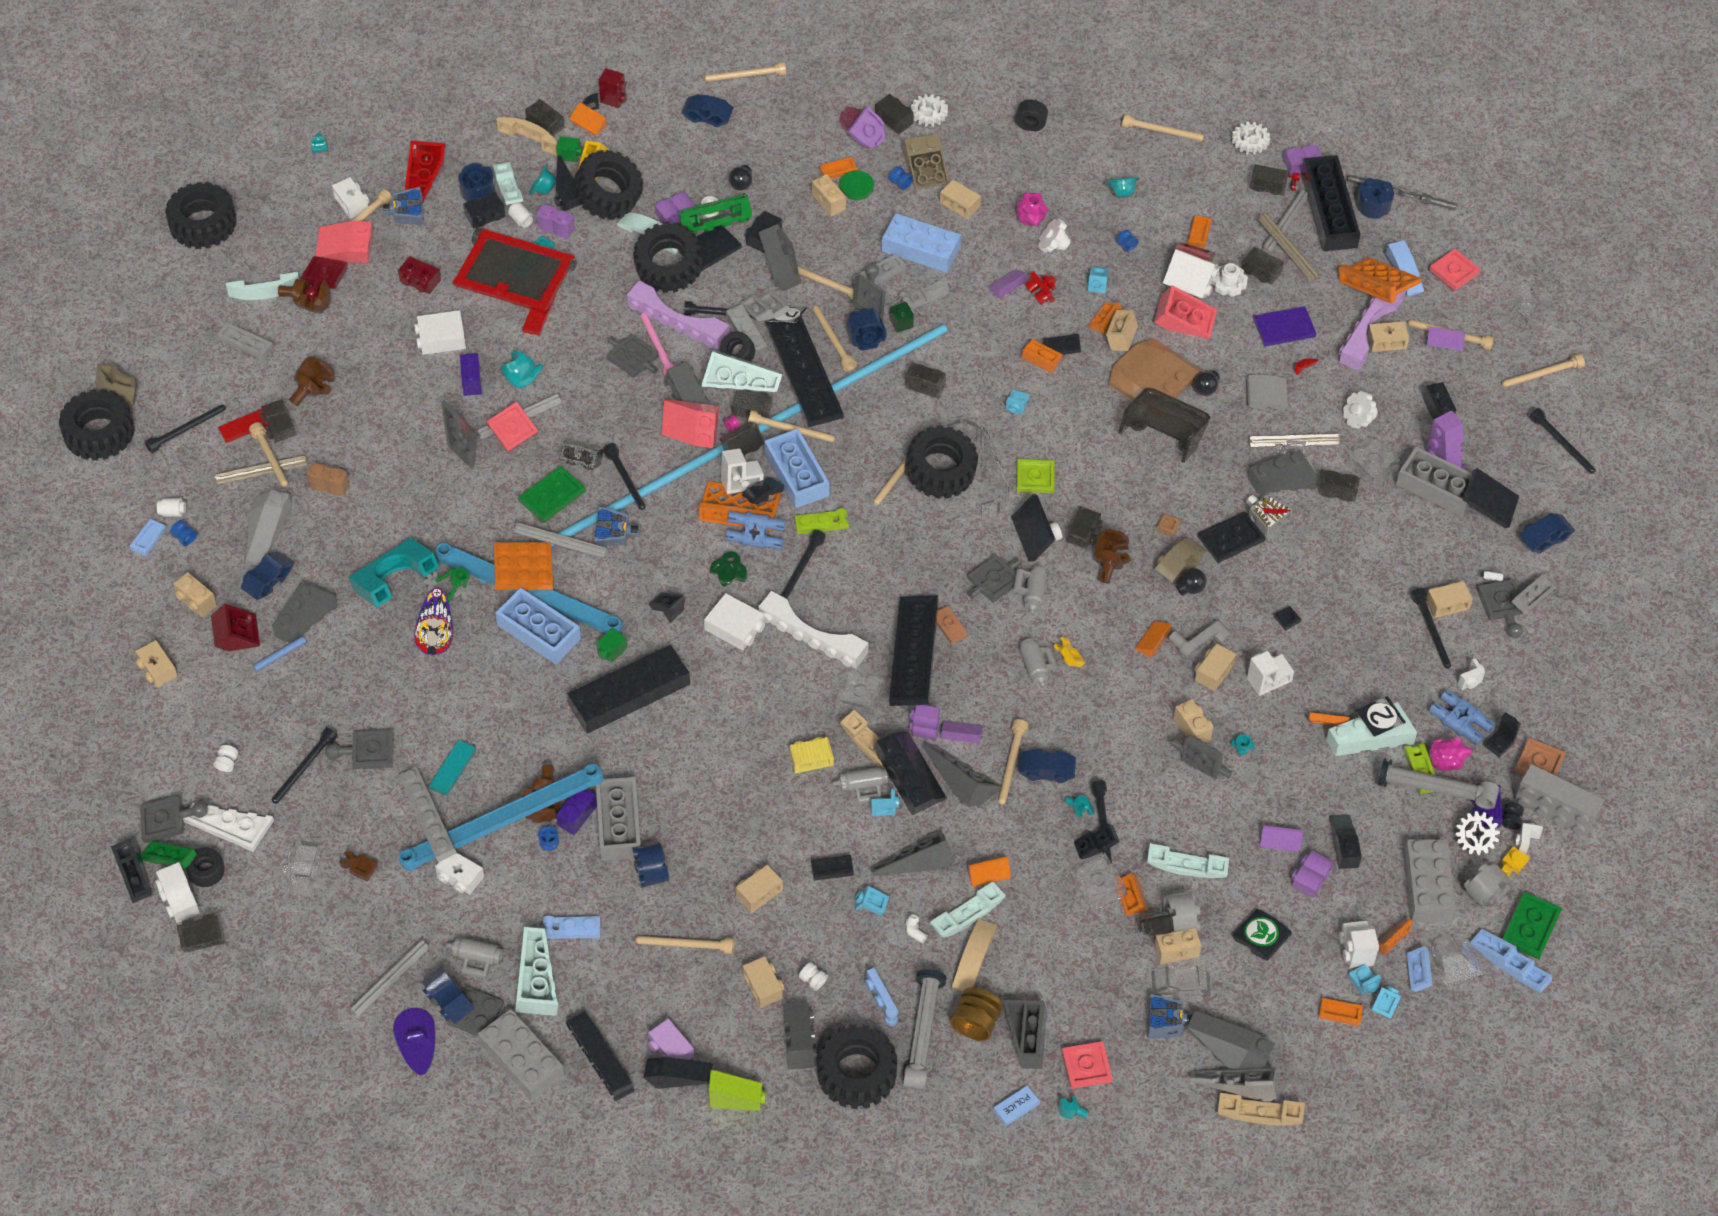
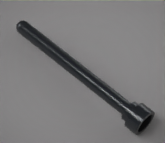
M685 301L684 315L692 316V314L702 313L727 316L726 311L729 309L696 306L693 302Z
M219 405L159 438L151 437L144 441L145 446L153 454L159 450L163 443L224 412L226 407L225 405Z
M1541 408L1535 409L1530 414L1529 418L1534 423L1541 424L1590 474L1595 473L1596 469L1546 420L1545 412Z
M615 443L607 444L603 448V453L606 458L613 461L638 508L644 510L646 505L618 457L619 449Z
M812 531L809 536L810 544L783 590L782 597L788 599L816 547H819L825 541L826 535L822 531Z
M1417 588L1410 595L1413 602H1416L1421 609L1444 668L1449 669L1451 667L1450 660L1426 603L1427 593L1424 588Z
M325 727L320 733V741L272 797V803H279L323 748L330 743H334L338 735L332 729Z
M1097 780L1091 783V793L1096 797L1099 826L1102 829L1107 825L1104 801L1107 785L1105 781ZM1109 848L1103 851L1104 866L1108 870L1113 866L1111 849Z

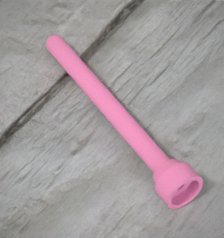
M642 313L641 319L659 353V357L664 365L663 374L666 376L667 370L676 366L670 363L649 317Z

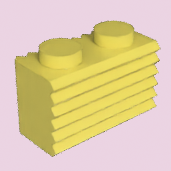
M817 737L810 741H798L790 745V757L795 774L834 765V757L828 737Z

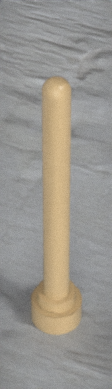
M778 62V64H774L772 67L706 75L704 79L706 82L772 73L783 76L786 75L785 62Z
M1125 114L1122 127L1129 129V127L1135 126L1193 140H1204V135L1136 120L1135 117L1129 114Z
M382 189L377 194L376 200L352 221H363L380 205L388 204L392 200V195L386 189Z
M798 267L800 275L846 293L853 300L854 287L850 288Z
M814 306L813 312L840 355L841 366L844 371L847 372L855 369L857 362L854 357L846 353L820 308Z
M1412 319L1408 321L1410 327L1429 331V326L1443 328ZM1465 333V341L1480 344L1483 349L1491 351L1494 341L1493 336L1478 337Z
M1579 353L1573 355L1569 361L1504 380L1502 386L1509 387L1567 368L1580 369L1585 366V360L1582 354Z
M751 410L748 425L763 424L786 431L799 429L802 435L828 442L835 441L834 435L761 417V414H758L757 411Z
M259 422L252 424L249 428L252 437L258 439L281 486H287L288 481L265 438L266 430L263 424Z
M905 460L873 501L875 505H879L905 472Z
M1021 719L1014 720L1012 725L1014 738L998 799L1000 805L1006 803L1021 738L1027 733L1029 726L1026 721Z
M637 936L635 939L637 944L720 949V952H724V954H733L734 938L727 937L721 939V941Z

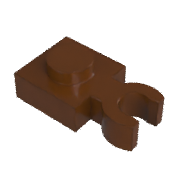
M345 851V857L349 859L348 861L339 860L342 868H350V874L367 882L378 867L376 861L361 854L355 858L349 851Z

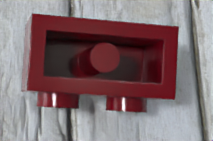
M605 68L598 79L600 103L619 109L621 104H624L627 100L625 76L623 73Z
M411 256L398 269L399 281L403 285L412 286L422 293L431 294L441 281L440 269Z

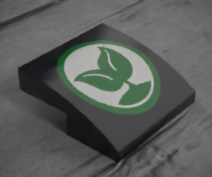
M1256 909L1232 936L1236 942L1250 948L1251 953L1268 961L1291 936L1292 931L1274 917Z

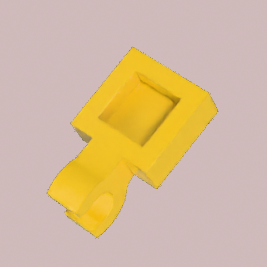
M1061 637L1063 645L1055 643L1054 648L1061 652L1067 665L1082 667L1086 663L1076 648L1071 646L1068 638Z
M1513 846L1501 862L1504 865L1502 871L1508 877L1513 871L1519 874L1528 863L1530 857Z

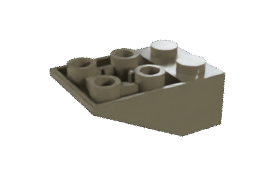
M933 134L905 139L902 149L909 173L913 176L915 190L949 184L939 135Z

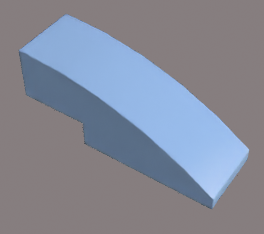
M1405 240L1388 244L1386 254L1393 267L1420 277ZM1422 282L1406 290V295L1410 296L1424 292Z

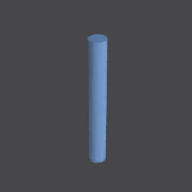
M302 636L254 664L253 668L257 672L307 643L305 638Z

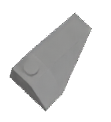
M270 490L256 497L249 511L247 562L259 564L265 554L271 552L292 507L289 494Z
M1276 1067L1192 1071L1190 1076V1082L1253 1099H1261V1101H1272L1278 1095Z

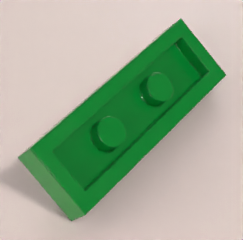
M151 841L140 856L144 861L166 866L179 862L182 869H186L197 854L191 848Z

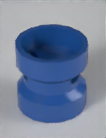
M897 166L891 171L889 181L897 184L901 190H905L911 185L913 176L905 173L904 169Z
M184 520L177 521L170 529V534L174 538H178L183 546H188L197 537V532L189 528Z

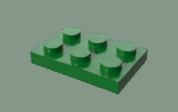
M560 466L520 495L518 499L542 523H545L584 494L586 488Z
M1524 892L1503 940L1516 946L1518 951L1540 960L1562 908Z

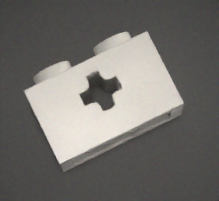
M351 177L332 185L334 198L350 219L358 216L368 207L369 199L367 195L361 192L359 184L357 182L354 183Z
M458 853L440 861L435 866L437 878L445 884L447 882L452 884L460 893L466 892L470 895L484 878L481 866Z

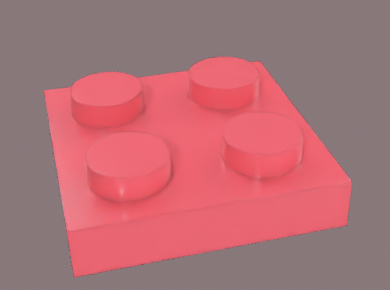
M1453 249L1432 264L1429 271L1451 289L1457 291L1479 275L1481 269L1458 250Z
M517 402L486 422L507 453L538 433L537 428Z
M1103 1041L1062 1048V1055L1071 1089L1112 1082L1113 1078Z

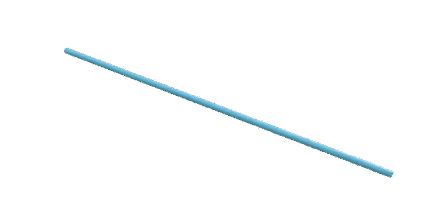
M944 324L831 384L834 392L840 391L947 332L946 326ZM796 403L769 419L782 422L801 412V408ZM763 424L756 425L641 487L637 491L641 498L722 455V451L731 450L771 427ZM629 494L605 508L619 511L635 501L632 495ZM598 511L557 534L571 537L597 523Z

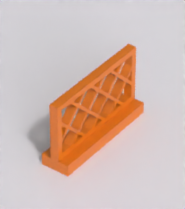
M1370 257L1352 266L1345 264L1339 266L1340 283L1390 304L1396 302V295L1421 283L1420 277Z
M708 481L703 500L699 506V521L744 527L742 524L728 523L730 511L745 514L749 511L759 515L768 514L770 518L775 519L781 493L769 495L776 497V499L770 502H763L764 505L757 507L742 496L743 492H738L737 495L732 497L726 493L722 483ZM710 489H719L720 492L713 494ZM724 495L727 499L721 502L718 498ZM743 498L746 502L739 505L736 500ZM713 500L716 504H711L708 502ZM732 503L735 507L726 506V505ZM751 506L753 509H746L745 507ZM769 508L772 512H767L763 510Z

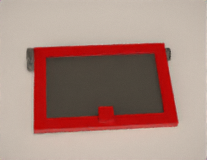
M477 227L472 235V244L474 246L455 277L453 285L545 313L569 269L575 270L577 261L574 255Z

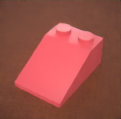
M349 221L320 227L315 256L343 262L369 263L373 238L372 222Z
M1172 285L1161 294L1154 323L1166 330L1209 339L1217 309Z
M664 399L662 435L694 446L713 448L717 440L719 406Z

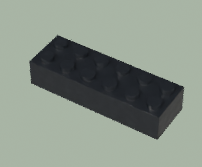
M1338 155L1304 158L1301 174L1306 191L1308 192L1309 203L1323 251L1358 248L1361 234Z
M669 645L567 693L568 705L586 734L689 686L690 673L672 645Z

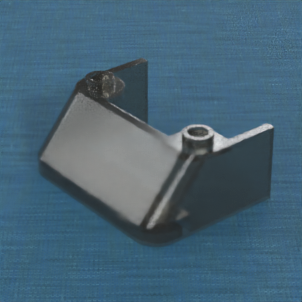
M1145 388L1125 408L1118 433L1122 434L1128 427L1135 431L1151 427L1179 440L1178 448L1183 452L1181 462L1185 463L1195 452L1208 426L1210 415L1154 388Z

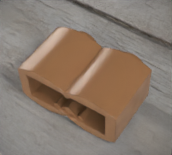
M312 463L307 472L309 486L314 490L328 491L333 495L343 496L349 487L347 472L343 469L329 468L321 463Z

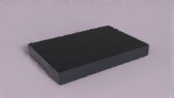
M721 225L716 226L711 231H705L696 237L699 239L703 256L701 272L742 248V244ZM678 250V252L684 257L685 254L682 251Z
M1479 468L1473 469L1463 501L1502 527L1509 528L1519 495Z
M1032 494L1011 517L1029 562H1034L1056 540L1038 495Z
M1245 511L1197 535L1217 563L1250 549L1266 539Z

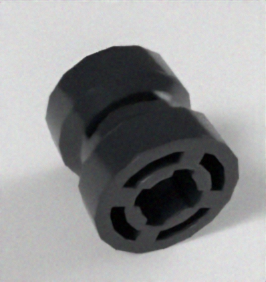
M1514 802L1506 803L1503 810L1505 815L1502 816L1501 825L1504 828L1517 830L1522 824L1521 817L1524 813V807Z

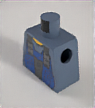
M420 187L393 193V203L383 204V214H393L395 223L424 225L423 196Z
M604 507L598 508L595 545H626L627 535L638 536L639 525L629 524L628 514Z
M1154 994L1150 995L1148 1039L1180 1037L1182 1035L1183 1026L1188 1025L1193 1015L1184 1013V1002Z

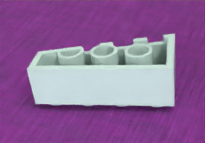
M713 350L702 387L777 392L783 372Z
M1397 702L1394 703V706L1406 721L1405 724L1374 737L1362 719L1358 717L1330 728L1326 742L1334 755L1340 756L1360 753L1364 750L1373 751L1384 747L1393 748L1404 744L1413 745L1417 731Z
M524 927L515 1012L557 1016L558 1001L555 993L545 929Z

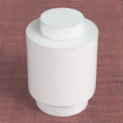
M521 202L513 203L509 207V216L519 226L526 228L532 224V214Z
M163 498L157 502V513L163 517H182L183 513H186V502H183L182 498Z

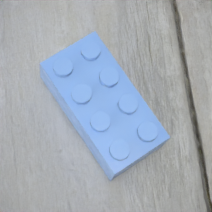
M896 213L882 237V252L892 255L897 254L901 258L947 273L961 248V234Z
M799 429L764 441L765 456L780 483L784 485V490L795 509L829 497V481Z
M522 588L495 613L497 626L556 665L581 640L580 626Z

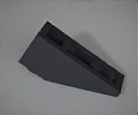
M559 155L557 156L556 197H554L556 206L560 207L562 211H567L582 204H579L576 200L577 196L573 192L574 179L563 158Z
M1350 815L1329 816L1338 868H1359L1362 854L1359 839Z
M128 839L111 846L132 903L152 896L143 860L135 839Z
M671 1057L648 1058L643 1078L656 1089L709 1084L713 1064Z

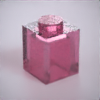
M847 106L839 118L841 129L848 130L862 110Z

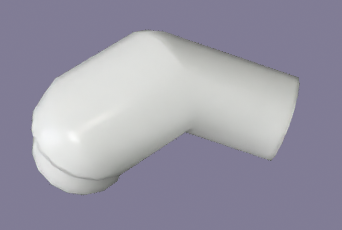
M911 914L905 922L906 932L909 936L923 944L928 935L919 930L918 916Z

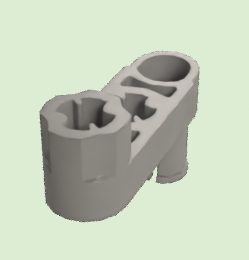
M1217 621L1190 641H1187L1178 631H1174L1169 636V641L1180 649L1179 652L1186 659L1190 660L1215 641L1221 646L1226 645L1233 638L1234 633L1221 621Z

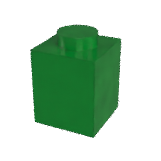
M560 136L556 148L557 156L561 155L564 161L578 163L579 156L581 157L583 152L580 139Z
M613 628L596 642L599 657L603 660L607 659L611 663L627 649V638Z

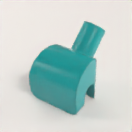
M320 133L315 134V137L312 139V154L328 152L325 138Z
M1081 795L1075 799L1070 796L1066 798L1065 803L1074 808L1077 817H1083L1082 812L1085 810L1088 811L1089 815L1094 814V807L1086 796Z
M1071 1095L1072 1100L1069 1102L1065 1097L1060 1098L1058 1111L1062 1117L1069 1119L1077 1114L1086 1119L1089 1111L1080 1107L1074 1095Z

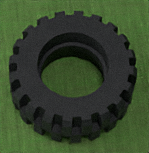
M612 150L593 152L584 158L574 176L573 192L577 196L576 200L579 204H582V208L585 211H590V214L593 216L597 215L601 219L606 217L608 220H614L616 217L620 219L625 214L631 212L642 194L643 179L641 178V172L637 170L636 164L634 162L631 163L630 158L627 156H622V153H613ZM595 177H606L613 180L619 186L621 192L610 193L605 191L598 185Z
M196 182L193 185L190 183L186 185L187 187H181L177 190V193L174 192L171 195V199L166 204L165 213L171 235L181 245L185 244L188 248L194 246L195 249H201V247L208 249L211 248V245L215 244L217 246L221 244L220 241L222 240L226 241L229 238L228 234L232 235L234 232L237 218L233 200L228 192L220 186L212 185L209 182H206V184ZM199 211L214 212L205 219L193 220L188 218Z
M663 222L662 225L657 223L653 225V228L650 229L648 227L644 230L645 234H640L638 242H635V251L633 252L636 271L640 280L652 286L655 291L658 292L660 289L663 293H668L673 290V293L678 292L680 288L683 290L688 288L689 283L693 284L696 281L695 276L699 277L703 267L702 250L695 233L692 230L689 231L687 226H679V223L673 222V224ZM666 248H675L685 254L679 263L669 267L659 266L652 261L656 253Z
M92 389L87 393L85 391L81 392L79 396L76 397L75 395L70 399L71 402H67L64 405V409L61 410L59 426L66 447L78 457L81 455L83 459L88 460V458H91L93 461H98V458L105 460L109 459L108 456H116L119 454L118 451H123L127 447L126 443L129 444L134 435V423L129 406L121 396H117L112 391L108 393L107 390L100 389V391H96V389ZM95 419L111 420L106 427L99 430L88 431L82 429L88 422Z
M938 425L937 428L933 426L928 427L926 431L921 430L918 432V435L914 436L911 444H909L905 460L906 475L909 477L910 483L916 485L915 489L919 492H925L924 495L929 497L933 495L938 499L941 497H945V499L951 498L952 495L958 496L962 491L964 492L969 488L974 479L978 465L976 446L974 443H971V439L967 435L964 436L960 430H953V427L943 428V425ZM931 454H945L951 457L958 467L949 471L933 468L925 458Z
M857 1024L850 1025L848 1029L845 1026L839 1028L838 1033L832 1032L829 1034V1040L825 1039L821 1044V1049L818 1051L817 1073L819 1085H822V1091L825 1095L829 1094L831 1101L836 1102L838 1100L839 1106L842 1107L851 1105V1109H858V1106H863L865 1109L870 1107V1103H874V1105L879 1104L881 1097L886 1098L890 1094V1089L894 1088L895 1079L897 1078V1054H895L894 1045L889 1043V1038L886 1035L881 1036L879 1030L875 1028L870 1030L869 1026L863 1025L862 1028L857 1027ZM858 1054L873 1060L877 1065V1069L866 1078L853 1079L842 1074L837 1065L845 1057Z

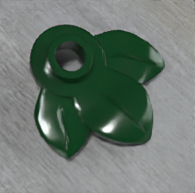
M727 552L722 556V559H718L711 564L710 574H718L719 582L723 587L728 586L734 579L740 582H745L747 579V569L740 563V556L736 552ZM733 558L734 562L729 563L727 560Z

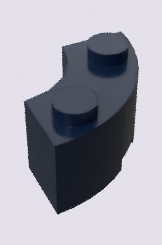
M696 94L687 98L681 113L693 123L705 122L718 128L728 123L734 107L724 99Z
M1550 513L1534 524L1526 525L1519 536L1532 552L1540 554L1552 545L1563 543L1575 529L1562 514Z
M279 552L266 553L258 566L244 575L240 588L256 600L262 599L273 591L272 587L278 581L282 583L294 563Z
M1043 749L1027 750L1020 753L1019 773L1030 781L1050 780L1057 783H1065L1075 778L1076 757L1058 750H1055V753L1042 752Z
M439 967L422 981L425 987L422 991L430 1000L432 998L436 1000L442 1008L439 1012L446 1021L451 1019L456 1024L474 1009L442 967Z

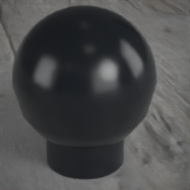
M747 165L734 168L728 177L731 187L738 191L748 189L753 179L752 170Z
M1215 370L1198 373L1193 380L1195 391L1202 396L1212 395L1218 388L1220 376Z
M1187 569L1181 575L1180 580L1175 583V587L1181 596L1187 593H1200L1206 586V576L1200 569Z

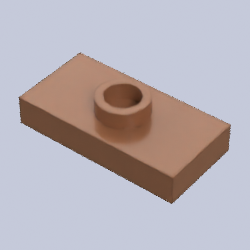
M949 606L938 610L937 625L951 645L968 637L967 631Z

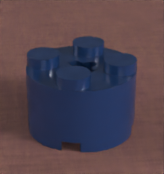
M472 163L466 165L458 175L460 193L467 202L495 192L493 171L488 166L484 167L480 163Z
M1365 179V182L1359 188L1356 207L1362 212L1361 214L1372 219H1378L1389 214L1394 197L1392 184L1379 179Z
M864 309L850 313L846 328L854 346L858 347L859 350L865 351L875 349L881 341H885L887 331L876 309Z
M652 843L632 848L634 860H637L634 862L636 873L641 874V876H638L641 888L669 881L661 843Z

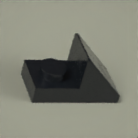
M661 592L649 603V606L652 610L662 611L671 623L683 612L685 597L683 595Z

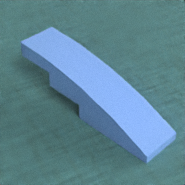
M1481 929L1470 942V945L1484 957L1519 982L1540 994L1552 981L1551 974L1534 966V960L1518 953L1516 946L1484 929Z

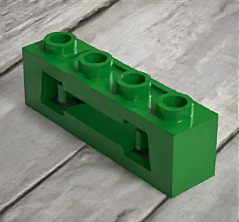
M745 193L677 211L680 225L687 226L689 231L692 230L695 234L700 230L711 231L719 225L722 227L730 226L731 222L735 221L745 222L749 220L748 218L753 217L749 198ZM729 206L730 211L733 213H724L721 215L701 219V222L699 216L697 215H706L729 209Z

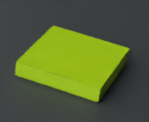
M1017 459V492L1054 493L1055 460Z

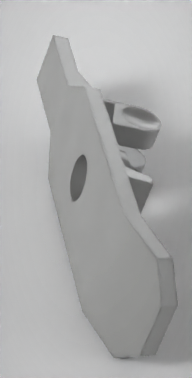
M938 281L931 286L920 287V290L909 294L901 292L897 301L884 306V314L890 313L891 306L907 302L909 307L913 309L948 295L949 287L945 281Z

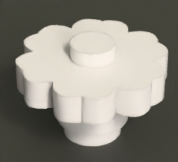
M1054 219L1043 230L1038 244L1040 250L1045 253L1051 252L1055 248L1064 251L1069 246L1070 238L1065 234L1064 230L1067 225L1064 221Z
M1233 263L1218 266L1219 273L1217 278L1213 279L1211 285L1215 286V291L1221 295L1228 294L1231 297L1240 295L1241 291L1247 287L1248 277L1244 275V270Z
M1364 391L1352 393L1347 398V405L1343 408V417L1347 419V425L1359 429L1361 426L1367 427L1376 418L1378 413L1376 402L1372 401V395Z

